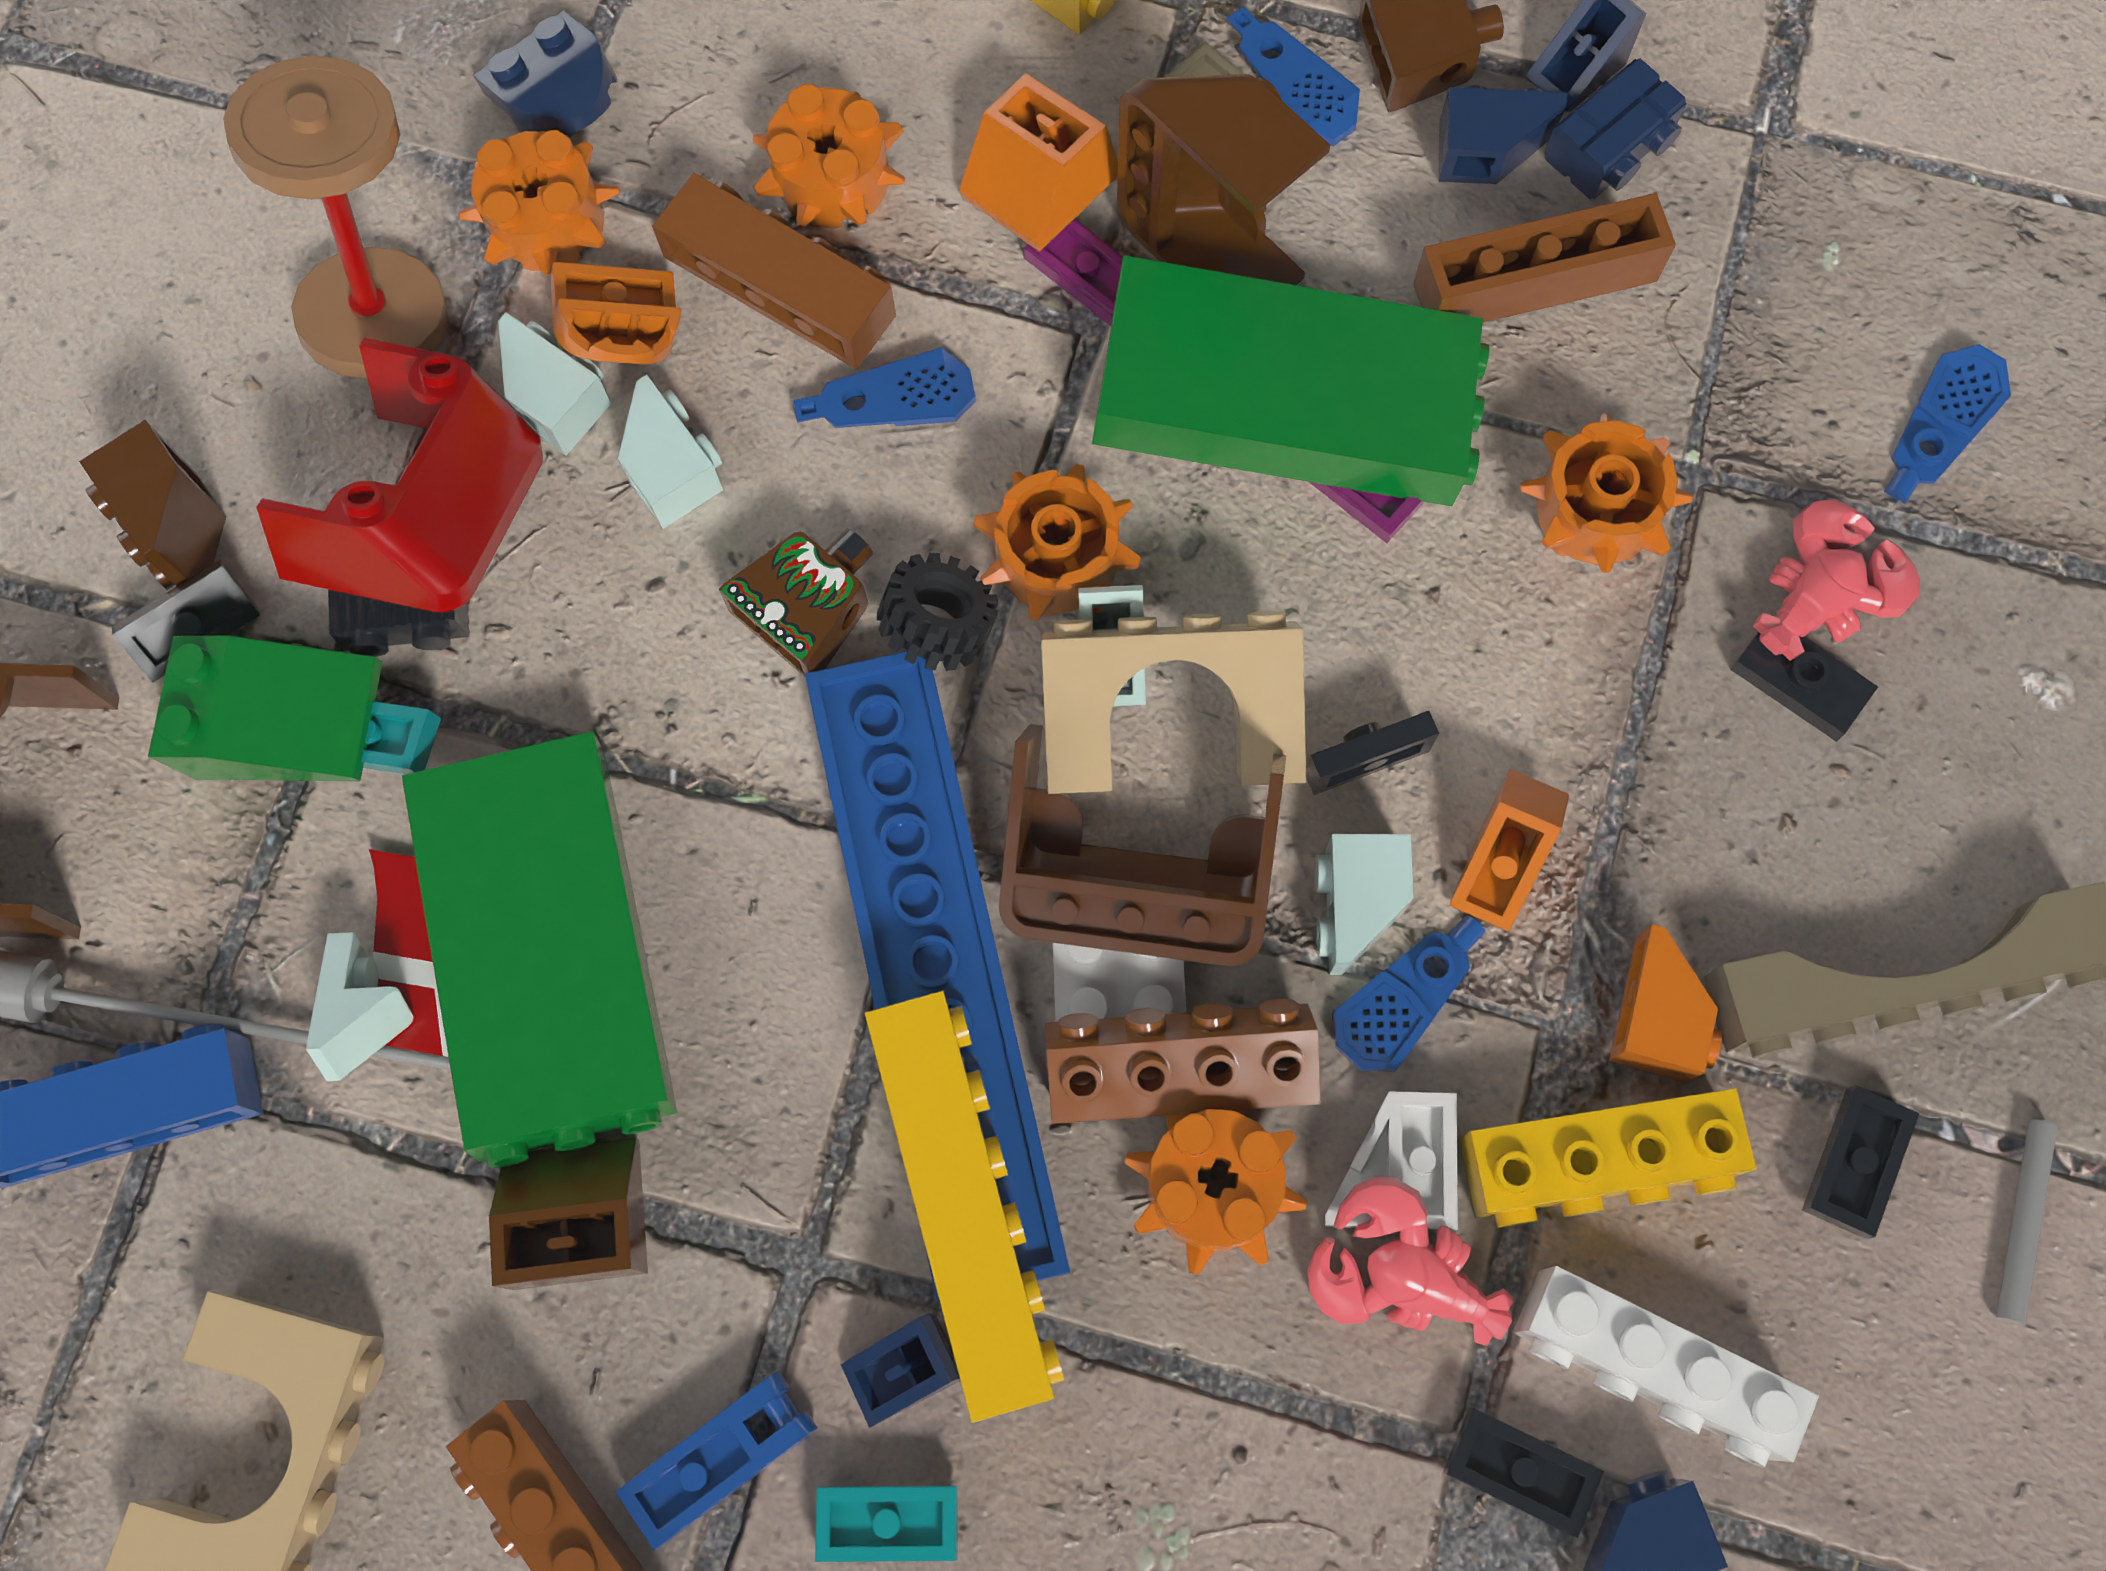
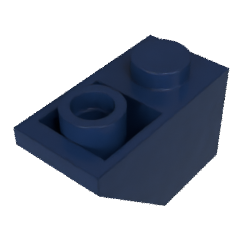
M1471 85L1464 88L1449 87L1439 121V182L1498 184L1549 141L1553 128L1560 123L1567 104V92H1546L1539 88L1524 90L1487 89L1479 85Z

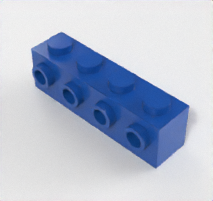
M221 1024L199 1025L181 1033L182 1040L162 1046H158V1043L144 1042L122 1047L116 1051V1059L95 1065L91 1061L64 1063L50 1070L51 1077L31 1083L22 1079L1 1081L0 1188L3 1189L262 1115L263 1109L250 1039L223 1028Z

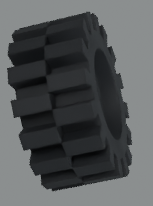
M929 553L926 563L920 554L910 556L908 564L904 560L897 564L895 571L890 576L877 611V621H881L878 629L881 636H891L888 646L895 653L902 648L908 650L904 660L912 664L915 663L917 657L926 659L925 669L936 670L939 661L943 662L946 671L956 670L959 661L964 667L971 664L975 656L979 657L999 612V610H996L999 603L997 594H989L992 585H984L982 581H976L979 570L972 565L965 571L958 568L961 559L950 556L947 564L941 563L940 553ZM922 605L938 607L949 613L954 619L936 616L927 611Z

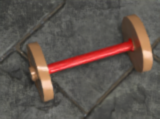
M313 55L281 60L253 73L231 95L223 117L227 143L234 162L252 183L277 195L311 200L321 198L339 252L316 264L298 284L291 309L301 345L317 364L341 376L367 379L359 348L363 338L433 351L442 341L448 321L439 279L423 261L400 250L379 247L363 248L347 195L348 192L374 180L394 157L400 138V130L390 91L373 72L348 60Z

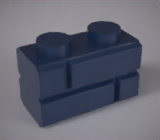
M1641 58L1634 59L1553 128L1544 152L1545 159L1564 177L1569 176L1571 184L1589 200L1595 199L1609 186L1618 191L1638 172L1641 167L1639 160L1650 151L1656 156L1661 155L1677 139L1682 130V127L1678 125V121L1687 104L1685 96L1666 80L1662 82L1659 74Z

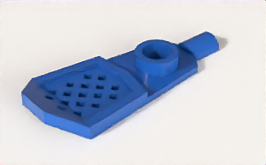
M1244 6L1226 18V21L1242 36L1239 51L1257 75L1273 84L1280 94L1282 101L1331 146H1335L1355 131L1360 89L1278 24L1275 22L1260 23ZM1273 50L1278 52L1280 56L1275 59H1269L1264 57L1262 53Z
M1980 344L1941 355L1891 457L1898 471L1884 492L1906 504L1919 483H1935L2010 398L2011 392L2006 359ZM1925 441L1932 444L1936 449L1937 455L1930 456L1925 454L1920 449L1919 442Z
M941 347L827 382L821 395L796 399L793 402L797 423L825 418L834 428L884 424L907 426L956 422L976 402L970 369ZM852 397H861L866 400L864 406L858 410L853 411L845 408L846 402Z
M1466 915L1448 935L1431 932L1332 1012L1335 1048L1359 1071L1395 1072L1470 969L1467 951L1484 935L1485 929L1470 915ZM1427 957L1441 959L1446 968L1445 975L1441 978L1428 976L1423 969L1424 959ZM1375 997H1380L1381 1002H1376ZM1388 997H1393L1394 1002H1389ZM1363 1010H1368V1015H1363ZM1376 1010H1381V1015H1376ZM1389 1010H1394V1015H1389ZM1402 1010H1407V1015H1402ZM1351 1023H1356V1028H1351ZM1364 1023H1369V1028H1364ZM1377 1023H1382V1028H1377ZM1390 1023H1395V1028H1390ZM1403 1023H1408V1028H1403ZM1352 1036H1356L1357 1040H1352ZM1364 1036H1369L1370 1041H1365ZM1377 1036H1383V1041H1378ZM1390 1036H1396V1041H1391ZM1378 1049H1383V1054H1379Z

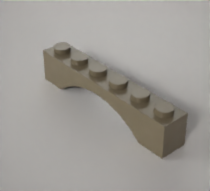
M2105 881L2043 894L2013 909L1998 932L1972 957L1956 966L1932 974L1898 978L1854 975L1817 965L1787 950L1722 964L1704 976L1708 993L1718 1008L1716 1019L1722 1032L1726 1052L1749 1048L1752 1058L1765 1057L1792 1049L1790 1038L1813 1034L1815 1043L1823 1044L1856 1035L1854 1024L1876 1020L1879 1030H1887L1920 1021L1918 1010L1939 1006L1942 1016L1945 1017L1983 1007L1981 997L2002 992L2006 1003L2047 993L2044 983L2065 978L2069 989L2106 981Z

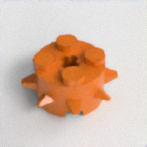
M813 84L799 86L791 90L788 95V101L783 103L769 122L767 134H755L752 141L768 152L771 163L768 171L753 186L757 196L781 197L787 204L788 211L793 217L797 218V226L800 228H805L809 224L815 227L836 229L843 227L842 220L850 219L860 226L867 223L866 210L868 215H870L877 209L887 194L888 185H903L906 177L888 165L886 153L901 136L903 129L899 122H880L879 114L873 103L861 98L860 94L856 91L849 92L845 89L826 87L818 88Z
M550 130L547 132L524 131L501 140H489L477 152V161L474 163L475 169L471 186V194L475 204L459 211L458 215L460 220L484 223L490 235L484 256L486 262L493 266L511 258L521 262L524 269L542 271L544 275L551 274L553 262L576 264L581 260L579 252L584 248L602 247L605 243V239L601 235L605 214L602 202L620 194L619 186L593 182L588 170L593 152L591 144L584 141L573 146L569 137L558 130Z
M1602 414L1599 422L1584 426L1581 432L1573 437L1553 430L1545 433L1542 439L1551 463L1544 477L1520 483L1521 492L1537 498L1536 508L1539 523L1545 533L1541 543L1547 549L1551 548L1557 555L1569 556L1575 560L1599 565L1603 573L1611 572L1614 563L1630 560L1642 549L1660 556L1668 553L1671 550V546L1661 522L1670 508L1691 503L1693 500L1691 493L1677 488L1678 478L1674 460L1669 452L1664 457L1670 442L1665 437L1649 441L1643 437L1646 430L1637 425L1613 420L1609 414Z
M1076 463L1065 476H1058V470H1047L1027 477L1020 471L1015 472L1011 475L1013 487L1004 496L1001 510L999 512L976 515L973 523L975 528L995 542L996 561L980 577L982 583L988 585L1003 582L1019 602L1029 607V619L1039 621L1043 616L1050 617L1057 613H1068L1078 610V588L1109 587L1113 583L1117 571L1139 568L1141 561L1139 555L1119 541V521L1133 507L1131 500L1112 501L1111 497L1095 481L1087 478L1086 483L1084 465ZM1055 540L1058 545H1051L1048 542ZM1102 608L1092 609L1095 614L1103 610Z
M1206 1109L1195 1114L1166 1115L1168 1131L1162 1136L1156 1151L1127 1153L1124 1162L1148 1179V1197L1151 1204L1133 1225L1137 1233L1144 1234L1167 1229L1174 1240L1186 1245L1189 1273L1200 1274L1213 1252H1227L1236 1247L1259 1266H1262L1269 1261L1264 1229L1275 1219L1277 1213L1303 1211L1307 1205L1305 1198L1285 1186L1286 1167L1282 1157L1297 1139L1294 1132L1286 1130L1268 1133L1258 1122L1244 1116L1243 1110ZM1213 1165L1224 1168L1226 1170L1225 1178H1232L1233 1188H1224L1218 1198L1206 1195L1207 1184L1198 1182V1172L1209 1173Z

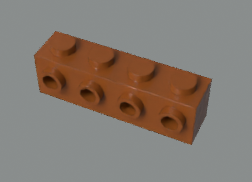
M693 172L652 225L664 258L856 370L896 317L892 287L879 271L867 265H862L859 268L845 260L827 241L819 237L809 239L792 229L790 224L781 215L770 209L760 211L744 202L739 193L724 182L716 181L713 184Z
M1653 193L1425 246L1413 285L1421 307L1483 318L1484 323L1655 283L1666 266L1676 243L1658 195Z
M1278 998L1266 1000L1259 1007L1232 1009L1224 1004L1209 1003L1195 1007L1192 1012L1165 1014L1158 1009L1142 1008L1128 1012L1125 1017L1098 1019L1092 1014L1074 1013L1061 1017L1058 1022L1045 1023L1052 1124L1191 1114L1206 1109L1234 1111L1321 1104L1318 1028L1308 1003L1298 1004L1294 1000Z
M525 1400L501 1401L445 1446L456 1461L450 1467V1470L459 1487L472 1500L476 1501L481 1497L496 1519L490 1524L496 1541L510 1557L516 1559L521 1555L531 1571H645Z

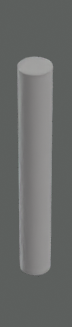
M2032 1119L2028 1122L1996 1318L2018 1325H2026L2058 1128L2056 1124L2043 1120Z

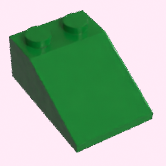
M173 636L148 757L195 780L361 782L364 765L361 760L363 750L367 749L365 740L369 720H372L373 716L371 710L373 701L375 702L382 661L371 656L234 636Z

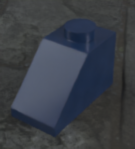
M1661 1470L1627 1482L1626 1486L1629 1495L1610 1501L1583 1571H1719L1727 1568L1728 1565L1694 1481L1677 1478L1669 1479L1666 1470Z

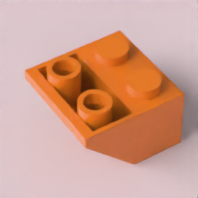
M1025 73L984 111L959 191L962 198L1040 252L1118 177V160L1107 126Z

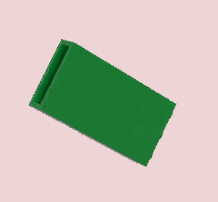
M1123 256L1092 445L1405 499L1414 497L1419 498L1423 502L1453 506L1463 485L1471 486L1474 483L1479 465L1480 452L1479 449L1471 448L1472 432H1477L1480 427L1485 403L1484 396L1476 395L1477 380L1483 379L1489 358V344L1481 343L1483 318Z
M594 731L402 775L464 1151L480 1163L487 1161L488 1167H506L526 1161L529 1158V1150L553 1144L557 1151L579 1149L596 1142L595 1134L617 1128H621L623 1134L647 1132L662 1125L661 1117L677 1114L678 1111L606 755Z

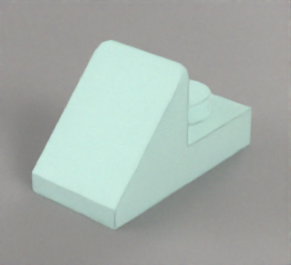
M354 932L327 934L306 1050L326 1081L342 1080L413 1022L414 1017L399 989L391 986L377 987L378 970L373 957L366 955Z

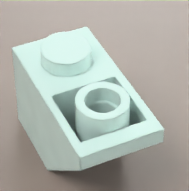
M505 312L498 320L505 399L538 432L540 439L564 456H567L611 405L610 399L601 383L604 375L592 361L577 356L570 357L557 348L558 343L554 337L536 322L530 321L525 326Z
M646 374L636 381L618 461L630 485L661 528L665 529L723 491L715 468L722 465V461L703 433L693 438L683 423L689 420V416L672 390L667 389L660 393Z
M1332 834L1325 849V854H1316L1315 890L1316 893H1326L1327 917H1318L1317 954L1318 956H1328L1329 975H1343L1405 912L1413 900L1411 834Z

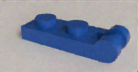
M780 1371L761 1381L615 1491L654 1551L662 1548L818 1429L807 1410L800 1414L786 1394L791 1387ZM764 1410L777 1431L761 1443L747 1421Z

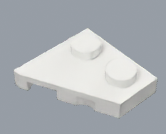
M1388 1092L1348 1173L1325 1214V1227H1336L1334 1222L1339 1206L1355 1185L1374 1176L1397 1178L1419 1191L1427 1209L1428 1231H1437L1440 1225L1448 1226L1450 1232L1458 1230L1457 1093ZM1361 1213L1351 1219L1344 1228H1356L1358 1224L1367 1223L1372 1217L1368 1213Z

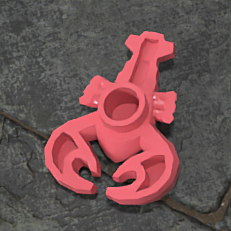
M1832 499L1813 502L1805 507L1793 520V538L1801 563L1794 558H1780V564H1776L1774 573H1771L1769 578L1772 584L1780 586L1790 594L1783 600V605L1777 611V617L1762 613L1757 617L1753 627L1760 633L1759 640L1767 649L1775 655L1783 654L1790 661L1804 652L1799 637H1804L1809 632L1816 631L1822 624L1827 627L1834 641L1840 643L1861 629L1860 618L1854 611L1880 618L1900 617L1913 605L1919 597L1920 578L1914 563L1902 548L1886 539L1877 547L1878 550L1873 551L1866 567L1862 553L1839 549H1848L1863 542L1864 538H1867L1875 530L1872 523L1864 514L1846 503Z
M1374 1176L1355 1185L1339 1206L1334 1222L1336 1228L1342 1230L1354 1217L1361 1213H1368L1372 1218L1367 1223L1356 1226L1353 1234L1354 1237L1367 1239L1400 1231V1239L1380 1246L1369 1255L1367 1268L1372 1285L1364 1288L1355 1257L1346 1247L1339 1255L1343 1265L1342 1270L1332 1271L1330 1268V1255L1335 1240L1325 1236L1315 1247L1307 1268L1309 1291L1321 1312L1341 1324L1363 1323L1370 1318L1371 1314L1393 1304L1398 1306V1308L1389 1311L1387 1318L1392 1323H1399V1325L1407 1328L1412 1327L1413 1330L1425 1331L1432 1316L1436 1315L1442 1319H1452L1459 1323L1469 1322L1473 1324L1475 1343L1487 1346L1492 1337L1501 1340L1512 1323L1513 1314L1510 1311V1307L1513 1304V1296L1504 1288L1486 1296L1479 1290L1478 1285L1470 1281L1466 1274L1460 1271L1471 1253V1247L1467 1242L1462 1241L1461 1237L1455 1232H1450L1448 1226L1440 1225L1437 1230L1435 1248L1429 1245L1427 1209L1419 1191L1392 1177Z

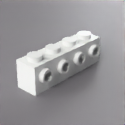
M1558 1266L1539 1270L1512 1332L1532 1342L1529 1352L1567 1370L1572 1362L1596 1374L1593 1384L1630 1402H1633L1635 1396L1638 1395L1661 1407L1658 1414L1661 1419L1696 1435H1699L1701 1428H1704L1726 1439L1724 1450L1762 1468H1765L1768 1460L1794 1462L1819 1395Z

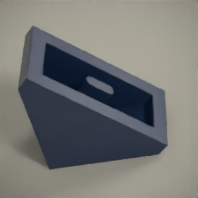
M1582 0L1525 76L1546 92H1567V104L1564 110L1571 112L1626 65L1647 13L1632 0Z
M930 1312L918 1317L840 1364L869 1428L960 1382L951 1346L937 1317Z

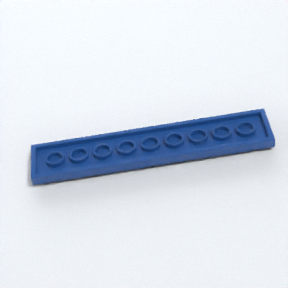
M906 651L805 674L875 1010L940 991H944L949 1009L962 1006L972 1045L960 1048L966 1073L980 1070L990 1110L978 1113L984 1139L998 1136L1008 1176L996 1179L1002 1205L1016 1202L1027 1241L1026 1243L1014 1246L1020 1271L1024 1273L1034 1270L1037 1281L1071 1274L933 670L925 669L926 659L917 657L914 664L904 660L907 654ZM928 1258L936 1301L938 1305H941Z

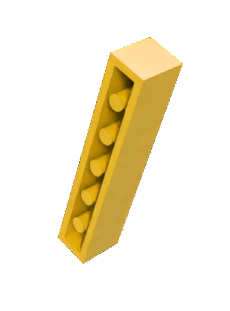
M944 991L866 1012L867 1025L971 1423L1055 1399L1052 1384L1065 1380L1054 1340L1050 1339L1040 1342L1033 1314L1045 1311L1035 1271L1031 1270L1024 1273L1020 1271L1014 1246L1026 1243L1027 1241L1016 1202L1002 1205L996 1179L1008 1176L998 1136L984 1139L978 1113L990 1110L980 1070L966 1073L960 1048L972 1045L963 1008L958 1006L949 1009Z

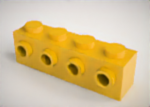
M1737 1088L1473 1130L1459 1138L1475 1218L1495 1215L1497 1228L1538 1221L1536 1209L1561 1205L1564 1217L1603 1211L1605 1209L1602 1198L1624 1194L1628 1195L1630 1206L1666 1201L1671 1199L1668 1187L1692 1183L1696 1196L1737 1189L1736 1176L1757 1170Z

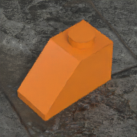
M1509 769L1483 822L1449 906L1509 932L1562 829L1570 794Z
M1652 924L1635 938L1609 1061L1687 1083L1704 1074L1706 1068L1712 1069L1721 1049L1722 1032L1714 1029L1718 1012L1717 1006L1665 927Z

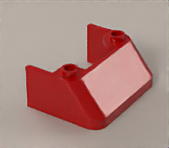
M363 338L359 348L377 419L428 429L397 484L391 485L376 481L353 482L341 488L333 496L325 511L261 498L256 509L279 579L427 611H452L465 605L474 595L542 466L543 452L540 436L463 359L453 355Z

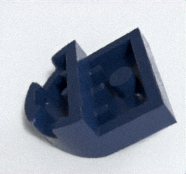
M564 10L556 16L542 20L535 27L533 33L512 48L496 53L489 60L487 66L473 75L482 92L510 115L520 133L524 131L540 132L539 130L558 127L566 136L589 126L609 108L611 99L608 89L611 83L618 82L617 76L595 35Z

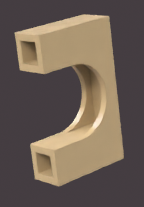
M1251 612L1247 614V623L1222 624V617L1219 614H1193L1183 616V626L1157 627L1156 617H1127L1118 619V629L1093 630L1092 620L1073 619L1055 621L1054 632H1041L1048 794L1113 791L1110 718L1116 697L1126 682L1140 670L1155 663L1170 660L1189 661L1204 666L1218 675L1228 686L1234 705L1236 775L1242 786L1269 785L1273 754L1287 755L1283 784L1306 783L1303 628L1296 621L1286 622V612Z
M207 1291L182 1360L254 1381L265 1387L278 1399L286 1412L291 1428L292 1449L288 1468L273 1495L258 1509L240 1519L221 1517L160 1498L130 1502L105 1571H313L312 1565L307 1562L316 1535L320 1536L324 1533L333 1517L337 1495L332 1492L340 1465H344L350 1460L357 1447L361 1425L356 1422L363 1398L365 1394L369 1395L375 1389L383 1371L384 1355L379 1352L384 1337L242 1296Z

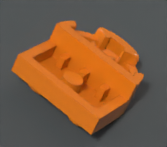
M553 262L550 275L553 331L556 340L563 349L574 356L588 360L633 364L658 363L669 356L681 318V308L676 307L673 272Z

